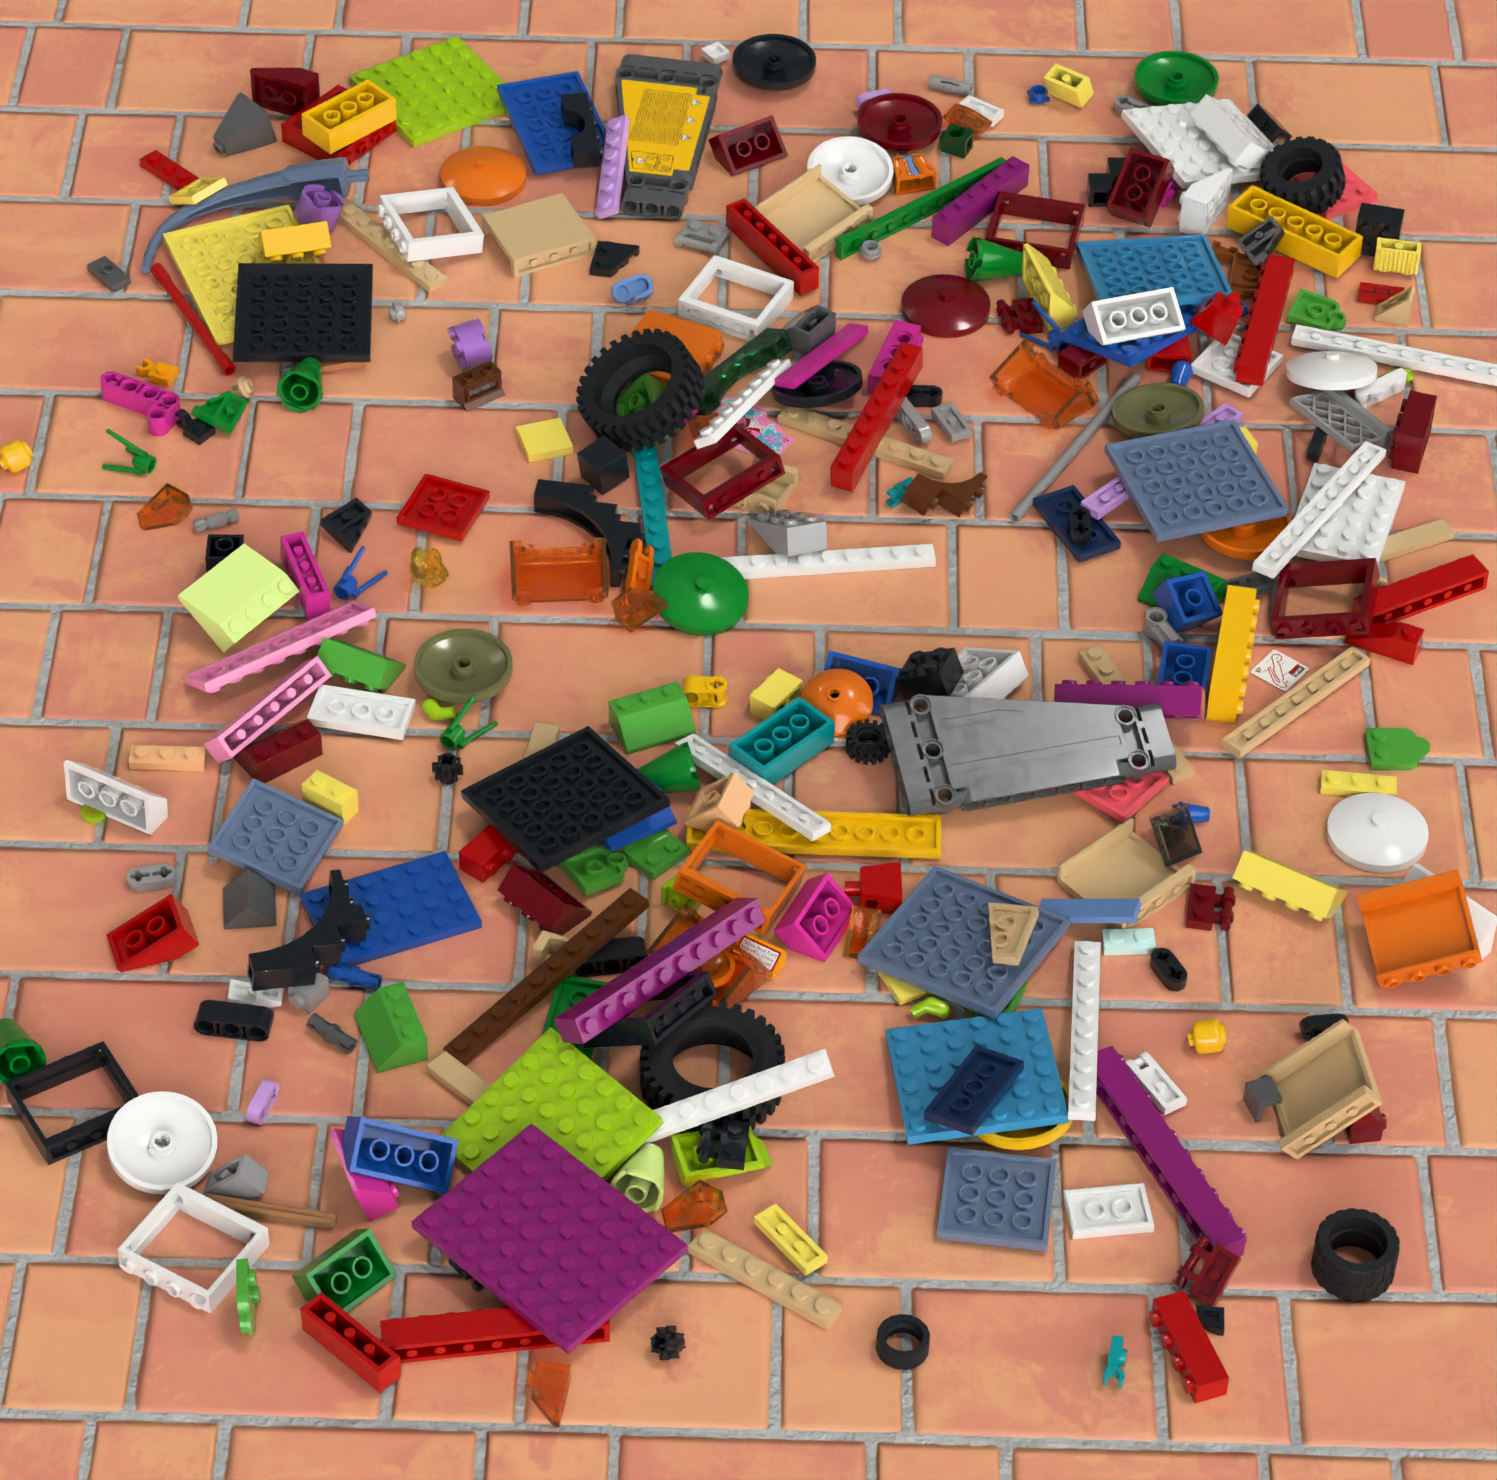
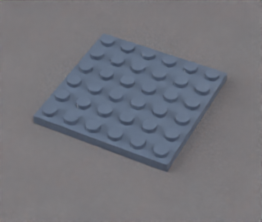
M1234 419L1105 444L1104 452L1156 542L1288 516V506Z
M934 865L858 954L857 963L996 1019L1069 929L1070 919L1038 907L1039 916L1019 966L993 963L988 902L1024 906L1035 905Z

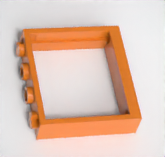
M717 820L679 869L673 890L714 911H717L735 898H746L695 872L714 846L788 883L770 909L760 905L766 922L755 928L754 931L764 936L800 886L807 866Z

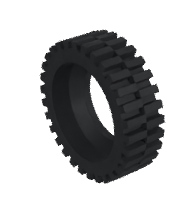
M644 329L643 335L636 330L632 332V337L630 338L627 334L622 335V341L619 343L616 340L611 341L610 345L612 347L607 350L603 347L600 350L602 355L599 358L594 356L591 359L594 365L592 367L586 366L584 372L587 376H581L579 382L582 386H577L576 392L579 396L576 397V402L579 405L577 407L582 418L598 438L606 436L620 449L623 448L625 452H631L632 448L636 452L643 451V445L648 449L654 448V442L658 441L660 445L665 443L664 437L668 434L673 438L677 435L674 431L677 427L682 430L686 426L683 422L685 419L691 421L694 416L691 410H698L700 404L697 400H702L703 398L701 389H704L705 386L702 381L704 375L699 364L677 336H672L668 331L663 333L660 329H655L653 333L650 329ZM654 371L666 372L671 375L667 387L652 404L636 413L617 416L616 405L618 398L631 381L645 373Z
M712 1000L705 1004V1007L699 1009L656 1045H642V1049H640V1088L643 1100L646 1099V1105L651 1110H655L714 1089L697 1086L688 1082L680 1076L673 1065L672 1059L676 1055L695 1046L709 1044L724 1045L743 1052L753 1060L750 1070L743 1078L784 1064L785 1048L784 1044H781L779 1033L775 1034V1027L771 1023L766 1026V1018L762 1015L755 1019V1011L750 1008L743 1013L742 1005L734 1003L731 1009L727 1008L726 1001H720L719 1007L712 1006ZM781 1096L715 1119L714 1124L722 1127L723 1119L750 1122L751 1129L753 1130L755 1129V1120L759 1124H763L766 1121L767 1114L772 1116L775 1112V1105L779 1106L781 1102ZM700 1125L690 1128V1132L699 1131Z

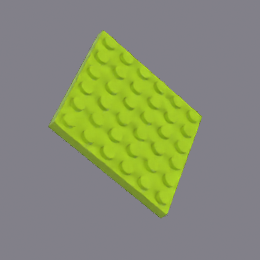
M458 36L349 75V83L353 87L366 80H370L396 98V130L413 148L506 113L497 93V85L506 83Z
M550 1027L440 1136L459 1140L455 1159L472 1172L532 1123L606 1181L664 1122L658 1114L571 1043H564L560 1034Z

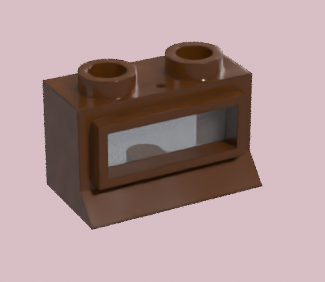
M492 361L452 377L453 399L466 412L505 396L502 388L501 370Z

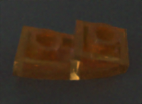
M957 103L943 116L949 123L974 130L976 138H979L992 124V121L982 114Z

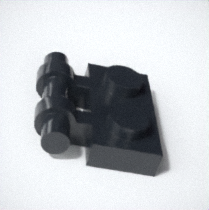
M723 1119L722 1127L716 1126L714 1124L715 1120L701 1124L699 1129L701 1141L698 1142L696 1150L698 1161L707 1163L709 1158H716V1167L744 1170L750 1122ZM712 1139L720 1140V1144L713 1145Z

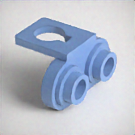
M638 274L616 282L611 288V296L617 303H626L629 306L646 300L653 295V282L648 275Z

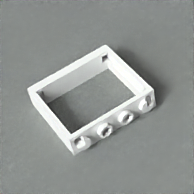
M454 187L379 195V204L376 205L378 218H381L385 229L389 231L392 240L396 242L399 251L402 252L407 262L482 253L484 233ZM445 209L460 233L413 239L398 214Z
M714 255L678 299V317L758 344L792 301L794 281ZM716 276L775 295L757 319L697 300Z
M177 1182L117 1251L119 1265L125 1272L133 1273L143 1278L148 1284L156 1285L166 1290L171 1296L179 1297L189 1302L194 1308L203 1309L211 1314L236 1285V1259L248 1258L249 1266L251 1267L270 1244L267 1227ZM179 1210L247 1244L208 1290L140 1256Z

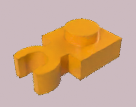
M143 359V367L136 366L137 375L142 377L148 376V381L165 387H169L180 375L179 367L161 361L153 364L151 360Z

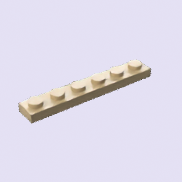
M705 1228L688 1245V1253L825 1330L830 1327L842 1312V1304Z

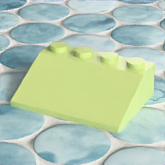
M244 543L180 593L177 598L224 653L288 602L300 590L284 571Z

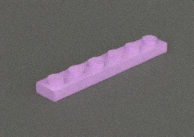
M626 114L607 121L596 215L600 220L619 213L630 119Z

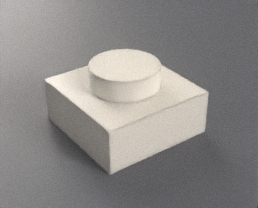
M716 42L701 48V56L712 64H719L730 59V51L721 43Z

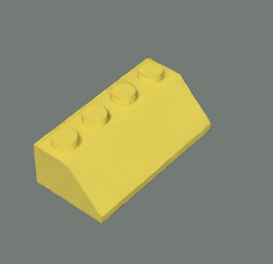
M1028 243L1023 244L1021 280L1030 298H1034L1059 328L1064 329L1074 323V318L1077 317V309L1075 304L1072 305L1069 293L1065 292L1062 280L1057 277L1056 268L1052 267L1047 257ZM1039 313V315H1040L1042 321L1044 322V324H1045L1047 330H1048V331H1052V330H1053L1052 326H1051V325L1045 320V318Z
M1247 850L1243 851L1232 878L1239 881L1238 886L1249 891H1252L1253 888L1261 890V896L1275 901L1276 898L1286 901L1284 906L1295 911L1303 908L1309 911L1307 916L1322 921L1323 917L1331 919L1348 891L1259 853Z

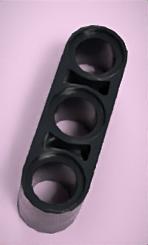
M639 936L614 938L581 965L575 973L581 977L623 973L648 956L646 942Z
M204 1000L199 1005L193 1027L202 1035L263 1042L269 1038L275 1015L271 1009L264 1006Z

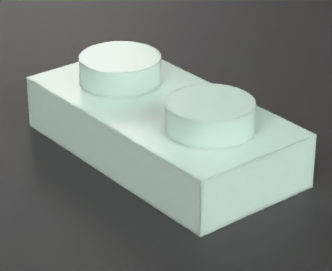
M1153 928L1102 929L1101 939L1104 955L1151 954L1156 949Z

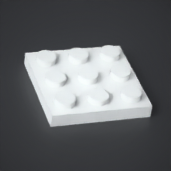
M1232 333L1226 346L1215 339L1191 364L1193 374L1249 398L1259 386L1236 382L1237 372H1233L1235 358L1240 359L1237 358V353L1242 337ZM1272 350L1264 381L1282 363V354Z

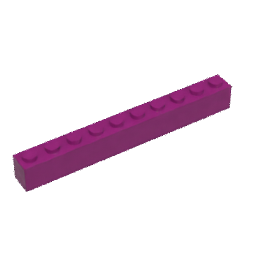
M733 899L555 1017L554 1020L564 1043H586L766 922L758 899Z
M1113 1046L1098 1050L1096 1094L1195 1239L1198 1240L1200 1235L1209 1239L1210 1242L1205 1249L1209 1253H1211L1215 1244H1218L1239 1257L1243 1256L1245 1243L1247 1242L1245 1231L1237 1226L1229 1208L1224 1207L1215 1188L1210 1187L1203 1171L1197 1168L1192 1161L1190 1152L1183 1148L1176 1132L1173 1129L1171 1130L1165 1122L1163 1113L1155 1108L1149 1093L1144 1092L1139 1085L1136 1074L1130 1072L1124 1057L1118 1054Z

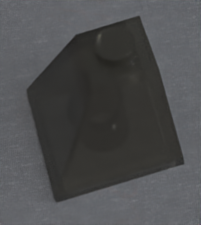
M1187 804L1169 808L1149 816L1165 867L1202 853Z

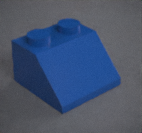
M1205 571L1165 580L1153 591L1159 608L1166 611L1167 621L1177 633L1190 631L1223 615Z

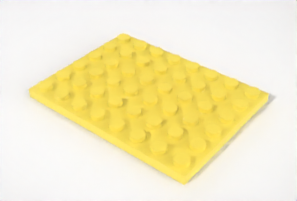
M289 204L163 233V241L207 330L218 345L234 342L238 263L320 264L317 256H314L313 253H307L304 258L292 259L291 256L283 257V261L270 262L269 259L264 260L258 241V235L262 230L300 225L293 215Z

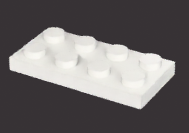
M321 684L307 719L316 727L403 740L415 710L416 701L411 698Z

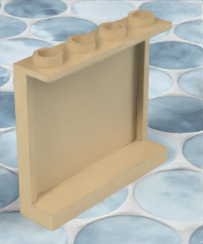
M820 164L812 169H808L805 174L798 179L792 180L789 185L776 191L770 198L761 201L755 207L814 263L836 248L837 238L871 222L873 219V207L868 203L862 207L858 206L821 175L822 165Z
M563 193L482 215L483 233H491L511 262V274L514 278L594 255L595 237Z
M1132 818L1123 824L1117 825L1113 831L1099 837L1096 842L1087 848H1082L1078 854L1069 860H1064L1058 867L1057 884L1075 899H1140L1141 908L1136 923H1107L1113 929L1134 928L1190 890L1191 883L1195 884L1197 869L1191 864L1180 869L1133 832L1134 820Z
M1344 1019L1334 1023L1331 1027L1259 1074V1078L1271 1076L1282 1096V1103L1276 1104L1285 1137L1278 1142L1281 1150L1295 1159H1299L1382 1105L1359 1030Z

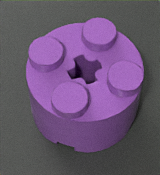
M308 184L304 186L293 215L302 224L327 221L329 232H333L343 207V198L334 190H331V193L325 191V186Z
M479 318L447 328L451 341L454 340V344L451 345L455 358L460 357L458 362L462 371L493 359L489 341L486 340L484 335L486 332Z

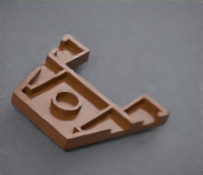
M1213 240L1212 249L1217 260L1232 262L1228 282L1232 292L1237 293L1241 298H1253L1258 277L1262 276L1260 275L1261 270L1258 271L1245 254L1239 253L1238 248L1231 246L1228 249L1221 246V242Z

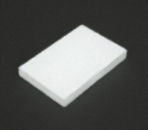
M1144 1183L1063 1190L1062 1197L1072 1239L1154 1232V1222Z

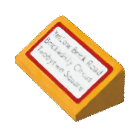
M749 933L736 941L730 953L735 963L770 980H773L786 965L787 953L785 950Z

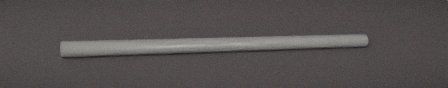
M1132 373L1014 508L1009 514V519L1012 522H1019L1032 507L1033 498L1039 497L1045 492L1112 414L1114 401L1122 393L1134 388L1140 382L1141 378L1137 373Z

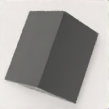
M246 869L223 888L224 929L277 926L275 884Z

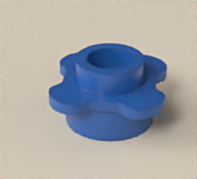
M1042 85L1032 86L1027 91V95L1030 96L1029 102L1035 104L1049 102L1050 97L1047 96V88Z

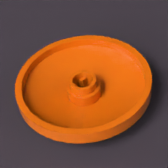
M492 146L470 147L452 154L444 161L440 169V183L442 188L454 187L464 204L473 206L497 205L513 199L524 189L526 184V167L517 155L508 150Z
M1288 512V516L1205 532L1199 535L1209 547L1223 555L1238 559H1257L1287 527L1292 519Z

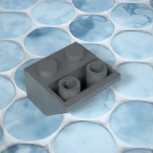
M815 305L798 313L773 335V340L807 355L835 334L836 313L820 305Z

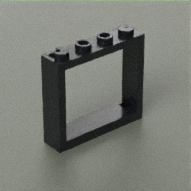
M709 971L688 973L648 1000L664 1001L647 1015L638 1018H626L632 1013L630 1012L584 1043L583 1047L656 1045L717 996Z
M104 1041L5 1082L7 1100L48 1165L106 1141L110 1123L122 1106L45 1138L22 1100L100 1067L104 1069L125 1103L139 1096Z

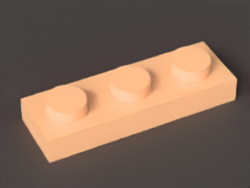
M131 745L128 762L129 770L204 772L207 749L206 747Z

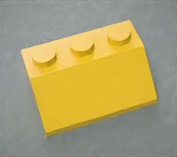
M327 221L262 230L258 235L264 260L269 259L270 262L283 261V257L291 256L292 259L304 258L307 253H313L314 256L327 254L326 251L331 249Z

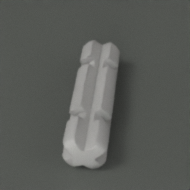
M233 508L227 510L226 513L223 511L206 516L205 519H195L193 527L196 533L204 532L207 528L210 530L227 525L228 522L230 524L237 522L239 514L237 509Z

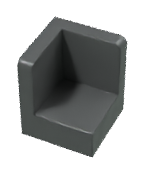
M1271 1076L1245 1082L1243 1101L1255 1122L1261 1121L1263 1108L1282 1103V1096Z

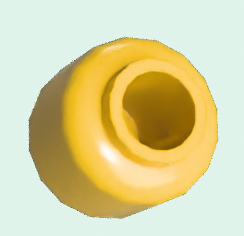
M14 439L0 447V465L4 471L9 469L15 474L32 464L31 458L34 455L25 440L21 442L19 439Z
M1216 1018L1195 1021L1192 1025V1031H1188L1190 1047H1195L1200 1055L1221 1052L1224 1045L1228 1044L1225 1024H1220Z

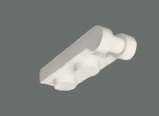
M1399 368L1376 379L1367 386L1357 388L1355 390V401L1366 409L1396 393H1400L1405 388L1407 372Z
M1148 1052L1139 1054L1135 1060L1129 1059L1125 1061L1130 1072L1136 1074L1139 1085L1144 1092L1149 1093L1152 1102L1163 1115L1186 1106L1187 1097Z

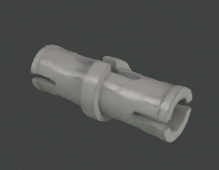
M932 74L929 80V88L943 90L947 94L956 93L968 96L972 93V83L956 81L953 77L948 79Z

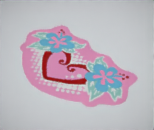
M738 396L720 397L717 400L716 407H713L711 410L714 414L713 418L719 416V411L728 407L729 401ZM756 404L736 422L780 456L784 453L786 447L795 443L792 437L783 433L780 424L769 420L765 409ZM741 444L734 447L737 450L751 453Z

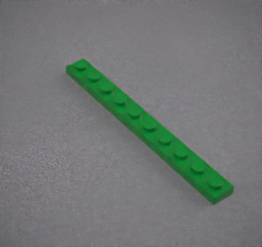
M1000 157L837 238L835 256L839 260H843L859 252L863 242L867 240L879 242L939 212L1006 160Z

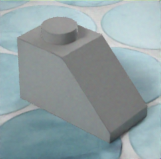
M316 973L315 985L287 987L289 1003L308 1014L330 995L328 977L321 973Z
M244 1154L212 1171L209 1174L203 1194L210 1193L251 1200L254 1197L261 1196L266 1190L269 1171Z

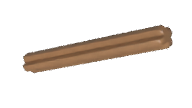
M204 1194V1196L244 1216L331 1230L335 1228L337 1222L335 1213L217 1194Z

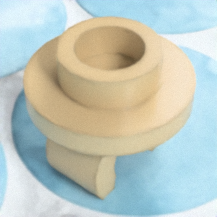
M241 376L237 382L231 385L234 390L232 393L247 399L253 396L254 385L250 379Z

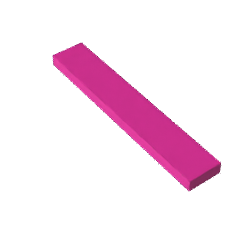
M847 324L776 377L775 385L788 389L797 388L869 333L868 326Z

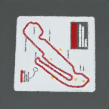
M1274 649L1250 673L1286 692L1309 668Z

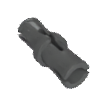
M313 1013L308 1018L306 1027L323 1037V1041L328 1044L332 1043L346 1054L354 1051L357 1040L344 1033L339 1025L329 1023L317 1013Z

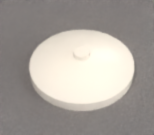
M846 136L827 140L813 150L807 163V170L814 168L818 164L822 165L821 175L857 205H864L882 197L890 188L893 180V163L888 153L876 143L860 137Z
M1310 352L1295 356L1286 363V377L1295 384L1312 389L1349 390L1373 383L1377 379V364L1365 356L1349 352Z
M1361 793L1342 800L1332 809L1328 817L1326 836L1332 850L1346 863L1369 872L1390 873L1412 866L1423 856L1427 847L1429 831L1424 817L1408 802L1388 794Z
M151 1092L130 1100L116 1113L110 1123L107 1134V1153L114 1171L128 1185L150 1194L165 1195L177 1182L188 1188L194 1186L209 1172L217 1152V1131L208 1112L195 1100L174 1092Z

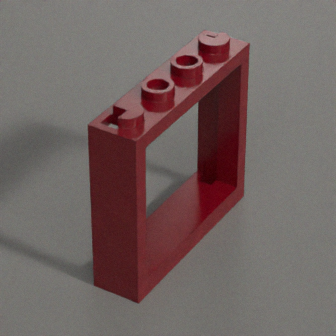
M1000 191L985 240L1022 253L1023 244L1028 243L1047 257L1052 267L1071 269L1076 251V242L1079 240L1084 222L1085 204ZM1003 200H1009V203H1003ZM1073 211H1079L1078 215L1073 214ZM1003 214L1074 225L1068 249L997 238Z
M735 423L717 443L699 449L694 446L660 467L665 486L708 520L786 474L780 455L738 423ZM739 444L760 459L754 465L706 494H702L683 479Z
M1376 558L1286 564L1279 574L1271 617V626L1275 640L1370 634L1380 579ZM1364 583L1361 607L1358 612L1284 616L1289 588Z

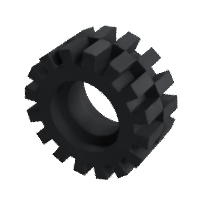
M865 719V723H862L860 720L857 721L856 725L852 724L850 729L848 728L846 734V753L849 754V758H855L857 763H860L862 760L863 765H868V761H871L872 765H874L876 760L881 763L884 761V758L888 757L890 750L882 723L877 725L878 721L873 720V723H869V719ZM870 740V741H874V742H876V743H873V744H865V743H862L861 741Z

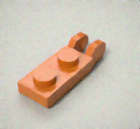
M636 538L629 549L630 557L624 592L643 603L648 600L650 595L654 567V548L648 545L642 551L643 542Z

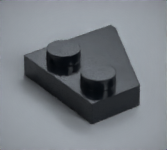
M1270 216L1238 239L1236 243L1257 270L1260 271L1262 263L1267 262L1269 254L1273 253L1285 232L1274 217Z
M598 241L590 265V275L614 276L620 268L628 264L630 257L633 255L637 257L639 255L640 246Z
M356 497L322 518L320 526L351 553L367 527L372 511Z

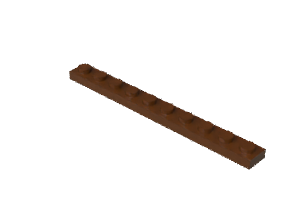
M629 888L448 1043L443 1050L466 1066L649 908L648 899Z

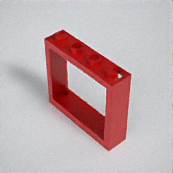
M337 85L281 124L282 142L317 160L346 157L348 165H350L396 132V120L329 154L303 135L301 114L348 90Z

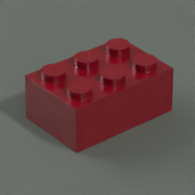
M1130 148L1106 205L1111 216L1151 228L1175 170L1171 160Z
M1410 390L1408 398H1403L1400 412L1403 413H1398L1397 427H1394L1391 438L1395 445L1391 444L1388 458L1392 459V469L1419 473L1432 429L1437 400L1436 395Z

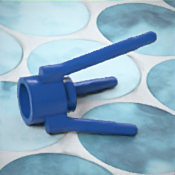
M1033 300L1032 304L1053 328L1047 336L1049 342L1047 343L1025 333H1020V337L1044 346L1051 352L1054 349L1059 352L1066 349L1070 343L1059 339V331L1062 329Z
M364 546L360 548L350 566L346 567L340 580L333 588L335 595L340 599L348 600L351 596L357 598L361 592L388 574L387 571H383L357 588V580L351 576V573L365 550Z

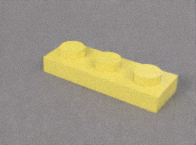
M1323 769L1321 771L1320 794L1345 797L1361 793H1382L1395 797L1397 795V777Z
M776 1203L754 1216V1224L805 1276L827 1263L828 1256Z

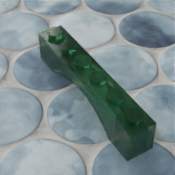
M766 328L708 372L704 379H702L705 384L704 389H701L703 398L702 400H697L700 406L695 415L706 417L721 405L724 394L738 380L754 370L767 365L772 360H780L793 350L787 330Z

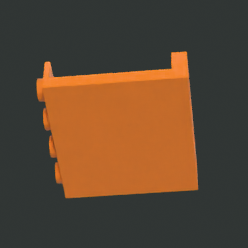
M652 309L647 311L633 330H638L643 335L644 329H650L652 333L655 329H660L663 333L668 331L672 336H677L699 364L704 376L707 369L713 366L718 354H722L725 346L722 331ZM661 371L648 373L666 386L671 377L670 374Z
M1458 869L1356 895L1362 912L1376 969V978L1380 988H1395L1400 983L1408 981L1419 982L1428 976L1435 974L1446 975L1452 970L1473 968L1478 963L1483 962Z

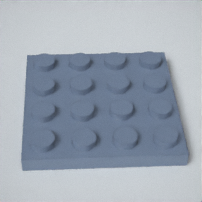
M253 778L208 846L207 853L243 870L249 869L267 881L300 895L343 827L344 820Z
M948 1147L936 1239L1047 1252L1056 1159Z

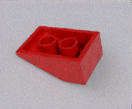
M172 894L106 934L117 969L120 972L178 959L200 945L188 910Z

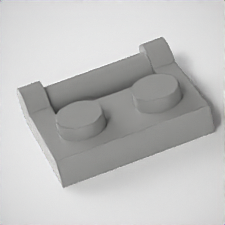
M689 219L681 233L677 234L675 246H687L709 252L713 256H718L730 237V229Z

